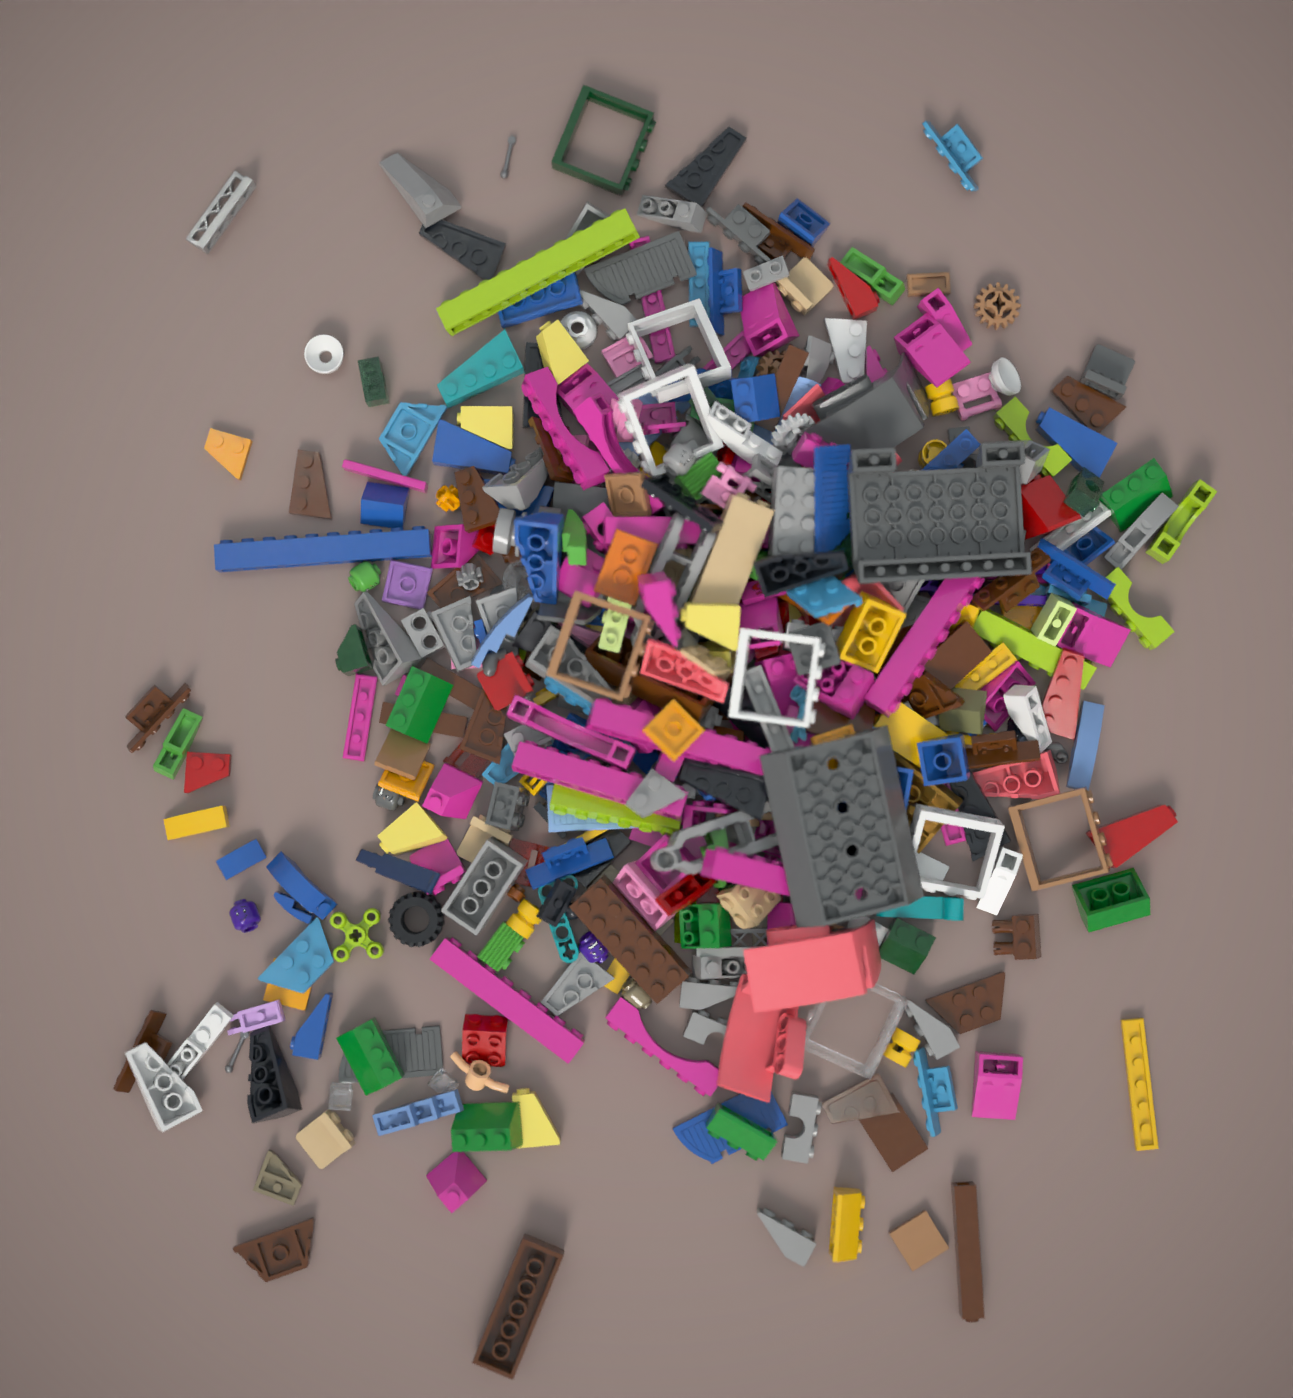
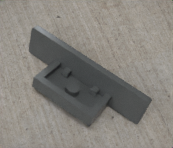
M740 204L725 219L712 208L708 207L706 209L707 220L714 227L718 225L723 229L722 233L729 240L734 239L738 242V247L744 253L748 254L749 252L755 257L754 261L758 265L771 260L758 249L760 244L770 235V230Z

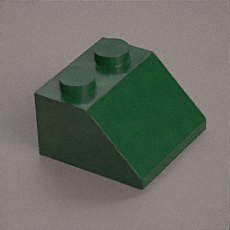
M356 624L351 625L337 651L338 658L335 659L338 671L347 676L373 669L362 628Z
M893 917L888 928L889 930L879 946L880 957L915 975L926 959L936 937Z

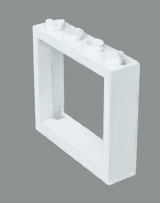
M700 298L628 323L626 338L629 345L633 344L635 348L633 350L634 357L637 363L641 362L642 364L641 372L645 380H651L656 376L639 337L695 318L717 366L716 369L698 375L702 388L731 379V366ZM685 380L650 392L652 397L656 396L659 404L690 393Z
M689 363L617 394L619 401H617L618 408L621 413L625 414L627 419L624 422L629 434L632 433L635 440L632 442L637 454L640 453L642 458L640 465L645 474L647 473L651 477L661 475L667 471L663 466L664 463L658 466L655 465L631 400L683 377L709 442L694 449L695 459L724 447L721 438L707 419L710 407L694 365Z
M740 628L729 717L807 728L810 727L811 723H815L816 710L812 709L813 702L818 701L819 688L815 687L816 679H820L822 673V666H818L819 657H823L825 651V644L821 643L822 639ZM751 637L813 645L804 719L741 711Z
M916 804L910 825L915 856L925 820L991 832L976 887L920 877L922 888L928 892L943 891L949 896H956V894L964 895V897L971 900H977V898L985 899L1005 826L999 819Z

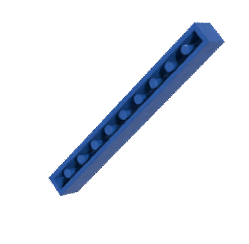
M414 526L412 530L404 531V528L398 527L391 528V532H382V529L369 530L370 533L361 534V531H349L348 535H340L339 532H329L327 536L318 537V534H306L305 538L287 535L281 540H276V537H263V541L245 538L241 539L239 543H233V540H221L220 544H214L215 570L218 572L359 563L363 561L432 557L431 532L429 529H425V526Z

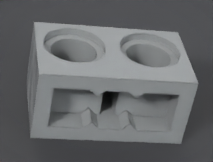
M424 608L401 620L422 659H426L446 648L439 632L434 626V621L430 615L431 611L427 612ZM419 618L426 620V625L422 629L415 627V622ZM428 637L436 638V645L432 648H428L425 645Z

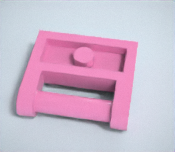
M990 373L953 384L955 391L952 395L956 396L960 408L957 410L960 421L967 420L968 417L992 409L996 411L1002 408V402L998 393L991 386L989 380ZM990 396L991 398L990 402L967 409L963 405Z

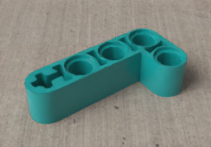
M572 874L560 879L563 881L566 878H571L575 882L574 887L578 888V880ZM556 881L551 882V883L546 884V885H551V886L553 887V885H554V883H555ZM541 886L538 889V894L542 905L546 899V896H544L542 893V889L544 886ZM564 913L557 927L550 924L549 927L561 960L566 963H572L578 958L579 948L570 921ZM560 926L566 927L568 929V936L560 938L556 933L557 928ZM570 938L572 939V942H569L568 945L570 950H575V953L572 955L573 958H569L568 955L564 956L566 946L565 944L560 946L559 942H566Z
M924 896L910 905L876 913V916L963 921L964 898Z

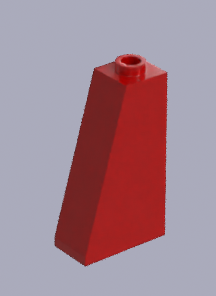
M1157 805L1098 827L1099 832H1103L1106 838L1107 845H1104L1106 854H1110L1113 866L1110 867H1119L1178 823L1175 818L1177 816L1175 811L1169 805ZM1089 830L1086 832V835L1095 845L1092 832Z

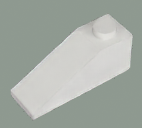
M1014 685L1003 695L1008 714L1028 741L1038 740L1040 753H1042L1052 743L1037 687Z

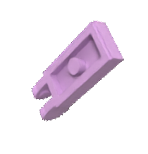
M280 999L233 1014L234 1017L231 1021L239 1018L241 1026L230 1028L227 1032L228 1035L239 1032L245 1033L285 1021Z

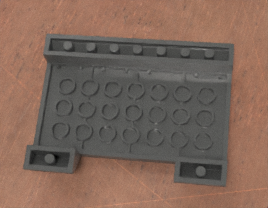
M1024 442L980 444L975 468L893 472L897 470L895 448L851 450L847 482L852 564L858 583L1032 574L1030 552H1025L1020 480V465L1025 464Z

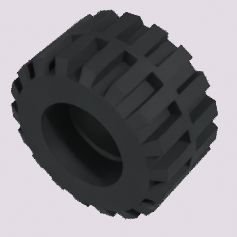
M413 892L401 896L394 902L392 909L389 911L390 918H388V923H390V932H393V937L401 941V944L409 945V947H421L429 944L443 930L445 914L441 912L442 905L436 901L434 896H430L425 892ZM411 907H422L428 913L429 924L425 930L413 932L407 928L404 916Z

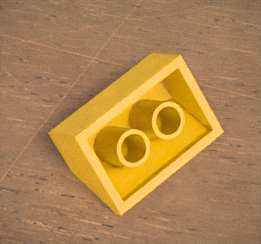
M861 591L859 596L862 598L863 604L857 607L854 605L835 644L840 659L878 673L907 614L882 599Z
M834 1187L829 1241V1254L833 1262L857 1259V1253H861L862 1240L858 1238L859 1231H863V1217H860V1211L865 1207V1195H862L860 1189Z

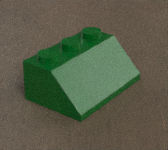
M1153 458L1102 493L1097 499L1111 511L1112 515L1109 517L1121 533L1130 527L1161 493H1164L1168 498H1172L1173 493L1167 475L1155 458Z
M412 666L385 726L428 744L454 685Z
M1134 868L1072 885L1078 910L1088 933L1151 915L1150 897Z
M375 1017L336 1037L366 1096L396 1082L405 1075Z
M519 1102L463 1103L464 1110L455 1115L451 1127L452 1152L509 1151L523 1146Z
M720 1103L716 1104L705 1124L709 1135L716 1139L720 1137L726 1139L727 1145L736 1150L739 1147L747 1151L746 1155L756 1161L758 1158L764 1161L778 1142L774 1133Z

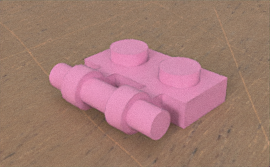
M720 462L716 470L721 472L722 476L718 479L711 475L700 494L720 507L725 508L730 494L735 496L737 492L743 494L746 489L753 493L757 485L751 482V478L746 475L743 477L734 471L735 468L731 465L727 466ZM729 478L738 483L736 490L726 484Z

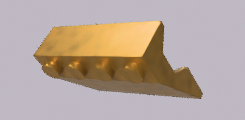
M893 750L896 767L914 770L909 802L956 811L964 800L944 784L924 786L921 769ZM908 803L906 814L909 818L908 824L910 828L915 807ZM925 820L917 853L924 849L945 823Z

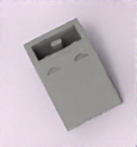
M1032 440L985 441L983 443L1024 442L1025 464L1020 465L1021 484H1028L1041 472L1050 449ZM979 447L969 455V457L975 459V462L977 461Z

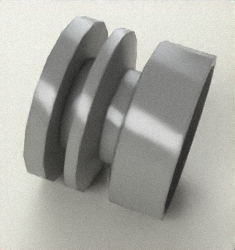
M500 508L493 540V552L508 555L511 546H515V556L520 557L519 548L516 547L514 541L515 510ZM523 512L521 517L527 516V512Z

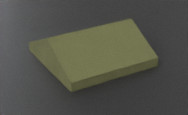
M952 688L951 690L962 697L965 702L960 707L939 714L940 730L982 734L987 691Z

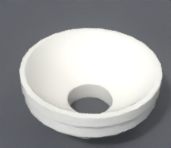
M574 311L567 314L560 323L581 350L593 344L597 336V326L589 314L582 311ZM575 322H580L584 326V330L579 334L571 330V326Z
M318 335L307 343L304 356L306 363L313 371L329 374L341 366L344 353L337 339L330 335ZM325 351L332 354V359L328 363H323L320 360L321 353Z
M1000 358L995 361L989 374L992 388L1008 396L1017 394L1021 389L1017 370L1006 358Z

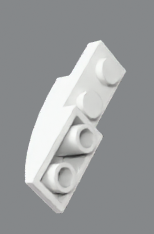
M715 401L707 419L722 441L749 464H752L753 457L759 453L778 466L783 452L751 432L750 427L752 424Z
M218 1002L214 1004L190 1037L184 1041L167 1063L182 1081L210 1049L234 1017L233 1014Z

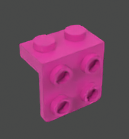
M675 402L642 405L638 421L644 435L658 434L660 429L662 433L681 431L680 427L686 426V422L677 423Z
M708 800L692 801V804L685 805L684 813L681 816V825L685 829L705 822L706 812L729 814L738 811V809L724 802L713 803L712 805V801Z
M448 838L445 841L423 847L409 857L411 863L441 874L432 892L434 896L445 890V884L459 882L463 878L462 874L466 873L464 865Z

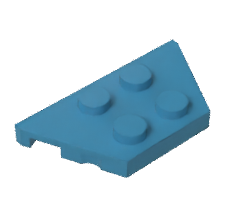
M399 403L379 440L402 475H409L438 426L439 419H442L448 409L447 406Z
M834 576L786 591L789 598L815 618L826 616L828 613L843 611V607L855 603L857 607L863 604L862 598Z
M316 917L258 979L261 982L304 994L334 963L320 920Z

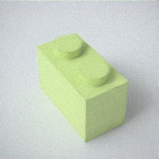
M1051 592L1030 630L1038 639L1056 647L1077 608L1069 600Z

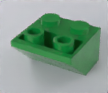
M721 902L690 904L679 911L681 949L732 946L730 913L722 907Z

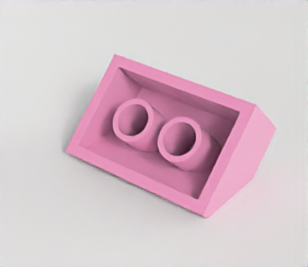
M636 860L626 864L612 883L652 929L656 931L674 917L676 913L668 916L655 901L661 893L635 864Z

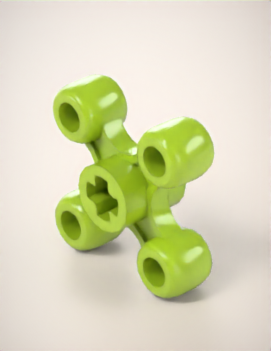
M367 909L359 924L351 923L347 915L340 911L334 912L331 915L330 924L332 927L343 930L346 935L345 942L337 946L333 951V957L336 961L346 962L351 956L352 949L356 946L363 947L367 955L372 959H378L383 955L384 946L382 943L371 940L368 935L370 927L377 924L381 919V913L378 909ZM370 913L375 914V920H370ZM337 916L341 917V924L336 922ZM356 929H358V933H362V937L358 938V941L352 936ZM374 946L379 949L378 954L373 953L372 948ZM340 950L345 952L344 957L339 956Z

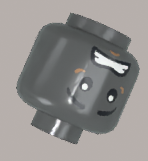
M378 783L372 797L377 806L392 811L396 810L399 805L403 806L406 799L403 795L378 786Z

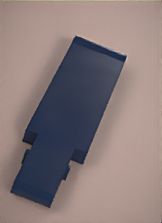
M361 849L356 858L357 862L367 865L369 868H375L376 874L428 894H432L441 876L438 872L384 853L382 857L375 852L372 853Z

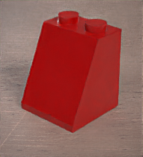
M1039 474L1028 484H1021L1023 530H1026L1025 540L1081 519L1078 511L1050 475L1042 478Z

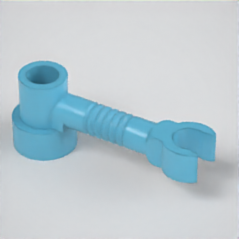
M796 685L792 689L790 697L799 705L797 719H804L807 691ZM795 726L790 734L791 740L797 743L799 737L805 741L807 738L806 728Z

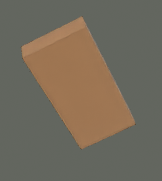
M950 272L907 274L906 276L908 297L927 296L937 288L944 295H950L951 293Z

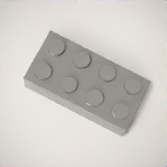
M773 466L770 509L774 510V514L769 524L768 555L814 553V469Z
M492 836L485 842L441 912L477 936L483 931L528 860Z

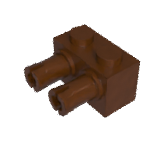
M1017 914L1012 916L1011 920L992 921V926H999L992 928L993 934H1013V942L994 941L993 948H1001L994 950L995 956L1014 955L1015 960L1038 959L1041 957L1039 914Z

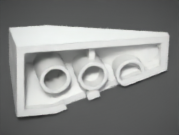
M146 1043L125 1052L149 1112L159 1131L164 1132L203 1111L194 1091Z

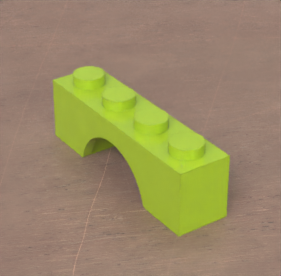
M1015 396L993 416L995 419L994 423L1001 431L1004 430L1009 435V441L1031 440L1026 431V419L1029 411ZM1059 444L1044 446L1050 449L1039 473L1042 477L1048 475L1054 477L1072 461Z
M1201 479L1194 482L1179 502V507L1167 519L1145 553L1161 564L1168 562L1180 546L1181 540L1201 512L1205 510L1217 491Z
M1119 567L1114 568L1105 576V578L1116 584L1107 599L1111 604L1110 609L1115 615H1120L1124 619V625L1131 629L1130 632H1135L1138 635V641L1144 648L1155 649L1175 632L1161 615L1152 618L1143 617L1132 609L1128 599L1132 582Z

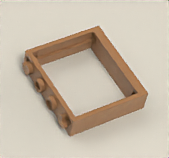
M574 591L546 675L623 701L624 697H629L632 685L629 684L631 676H636L640 665L636 663L638 655L643 656L647 644L643 642L645 634L650 635L654 622L650 621L651 616ZM582 600L642 620L619 692L558 671Z
M1086 786L1054 796L1013 805L1008 808L1032 891L1108 873L1110 866H1113L1110 854H1106L1104 845H1107L1103 832H1099L1098 824H1101L1097 811H1093L1091 804L1094 803L1092 791H1088ZM1081 795L1101 866L1041 881L1021 811Z

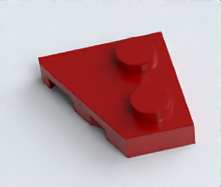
M187 752L184 793H191L201 787L229 777L231 754Z

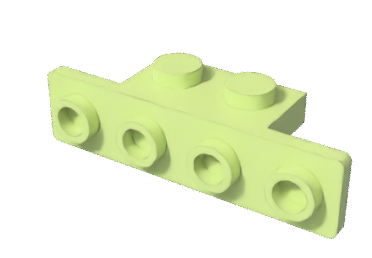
M611 597L607 598V602L631 610L632 605ZM610 609L604 611L602 617L604 626L598 645L600 649L616 653L620 652L629 616Z

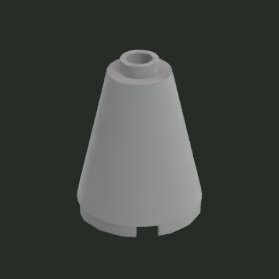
M685 414L686 420L681 419L679 422H686V426L680 427L681 431L671 433L669 439L672 442L670 446L665 444L664 450L668 451L675 443L683 445L692 438L701 446L709 442L703 427L692 416ZM718 449L712 452V454L715 457L717 455Z

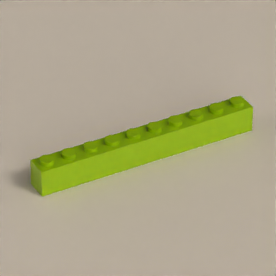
M626 208L616 210L604 220L595 221L585 230L576 231L568 239L557 241L549 249L538 251L532 258L519 261L513 268L500 271L496 277L481 281L477 287L471 290H464L458 297L452 300H445L436 310L446 331L451 336H454L640 238Z

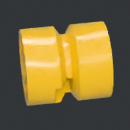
M948 379L937 388L932 383L925 386L927 398L933 400L930 408L934 417L954 412L960 408L956 396L951 395L955 391L951 379Z
M938 439L927 442L918 455V463L921 468H924L945 449L947 444Z
M524 898L517 907L518 913H513L506 924L524 938L529 939L535 931L534 924L539 925L542 920L536 917L540 909Z
M896 1027L891 1036L892 1043H887L882 1054L906 1068L912 1058L910 1053L916 1051L921 1041ZM899 1046L904 1048L901 1053L897 1051Z

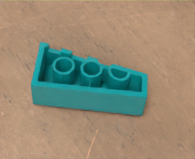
M504 329L437 384L448 409L524 373L523 365L506 330Z

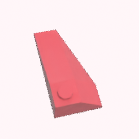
M649 638L640 674L710 699L724 702L729 686L728 683L710 674L683 656L672 646Z
M1051 749L1040 753L1041 759L1039 761L998 765L972 772L986 797L1042 799L1060 794L1057 769Z

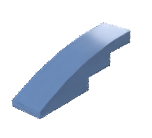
M528 593L495 623L478 647L471 660V665L480 668L489 649L497 653L506 634L515 636L533 600L532 594Z
M1083 701L1081 704L1074 746L1071 749L1067 788L1078 789L1086 786L1087 790H1089L1105 705Z
M458 1089L376 1113L372 1117L378 1136L461 1112L464 1108Z

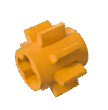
M452 484L449 487L444 485L437 491L436 498L438 501H436V504L445 512L449 509L454 511L460 506L458 490Z

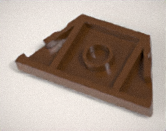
M928 671L922 673L919 678H915L907 696L904 695L900 700L901 703L908 701L914 712L924 719L960 707L965 702L962 697Z
M1005 972L996 973L925 999V1001L959 1034H963L1001 1020Z
M314 1218L235 1245L233 1251L247 1261L246 1264L251 1269L256 1270L265 1282L305 1269L309 1266Z

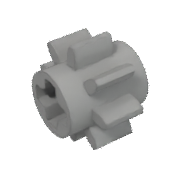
M466 563L464 566L462 565L461 571H456L458 586L463 585L467 590L476 589L479 586V582H483L481 567L476 568V565L472 563Z
M711 707L699 725L702 728L713 730L714 726H720L723 716L718 714V708Z

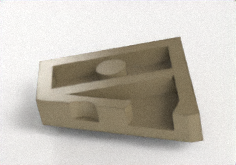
M269 1149L253 1191L294 1206L303 1183L275 1152Z

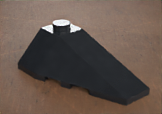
M843 551L772 555L752 562L764 598L849 570Z
M271 1026L262 1027L251 1032L249 1048L251 1074H248L250 1095H247L251 1122L259 1123L282 1118L302 1110L297 1087Z

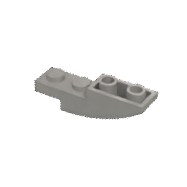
M1161 493L1121 536L1104 558L1122 570L1179 506L1164 493Z

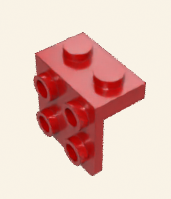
M513 652L505 655L504 659L498 661L497 670L491 677L486 676L483 670L477 674V678L493 708L497 711L509 706L515 695L523 698L534 692L532 686L535 683L530 674L525 675L522 667L525 665L519 654L515 656Z
M465 1014L462 1029V1058L466 1063L471 1065L474 1061L482 1060L492 1067L505 1066L508 1018L499 1015Z

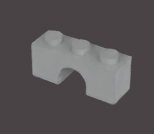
M693 1010L683 1037L704 1045L707 1036L713 1032H719L725 1036L728 1020L721 1017L715 1020L710 1017V1013L707 1011L698 1010L696 1012Z
M791 1091L788 1114L789 1116L799 1117L803 1121V1128L796 1135L784 1134L781 1150L782 1159L808 1164L809 1158H813L814 1145H811L812 1137H816L818 1123H815L816 1114L820 1115L822 1102H819L817 1095Z

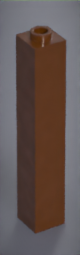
M973 1181L951 1182L959 1315L966 1322H978L979 1319L985 1317L976 1184Z

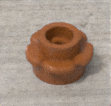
M514 884L507 893L511 899L518 903L523 898L526 899L524 895L525 890L518 884Z

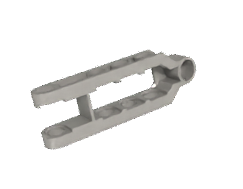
M678 513L673 515L647 573L662 572L666 561L670 559L685 565V569L676 586L675 595L672 596L678 613V617L674 618L676 623L680 617V608H684V602L687 601L717 533L710 534L701 531L690 558L675 552L674 549L680 538L678 535L684 523V518ZM639 594L636 605L632 606L631 610L643 614L646 607ZM633 618L636 625L630 638L633 647L642 624V620ZM652 619L650 621L654 622L650 635L645 634L644 643H648L649 638L657 641L659 637L665 635L658 623Z
M769 801L765 803L763 815L764 813L771 812ZM739 810L673 832L667 846L653 851L650 860L652 867L656 871L677 869L686 875L701 872L704 857L690 862L683 861L679 848L687 839L703 836L705 833L721 830L732 824L734 825L740 845L729 848L728 854L734 855V851L746 853L748 856L777 846L778 840L776 833L754 839L749 820L754 819V817Z

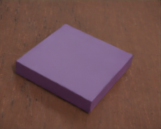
M391 560L382 602L419 610L425 609L433 568Z

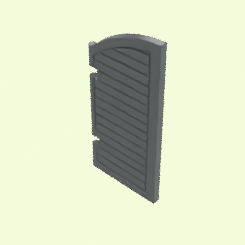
M679 231L584 269L587 278L597 291L620 305L630 303V295L635 294L636 299H640L674 285L673 278L679 276L681 282L697 276Z
M440 1025L422 1027V1034H416L415 1027L382 1030L405 1074L401 1079L444 1075ZM343 1054L339 1068V1084L359 1083Z

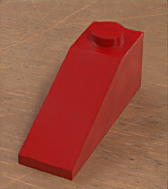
M834 257L829 258L827 266L852 319L857 320L877 311L878 303H880L877 293L875 291L872 292L869 285Z
M701 872L690 873L659 895L655 901L668 916H671L706 894L715 884L716 880L702 876Z

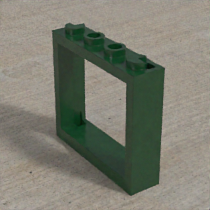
M583 85L551 161L552 169L623 196L624 191L630 189L632 172H636L639 167L640 159L638 157L640 152L644 153L648 145L647 135L648 133L652 134L655 128L654 112ZM589 101L644 122L619 184L564 162Z

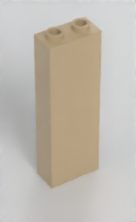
M737 492L736 496L729 495L720 518L724 524L721 530L716 533L715 540L697 577L688 603H730L738 605L753 568L752 562L756 560L774 514V510L769 509L770 504L757 500V503L748 501L750 496Z

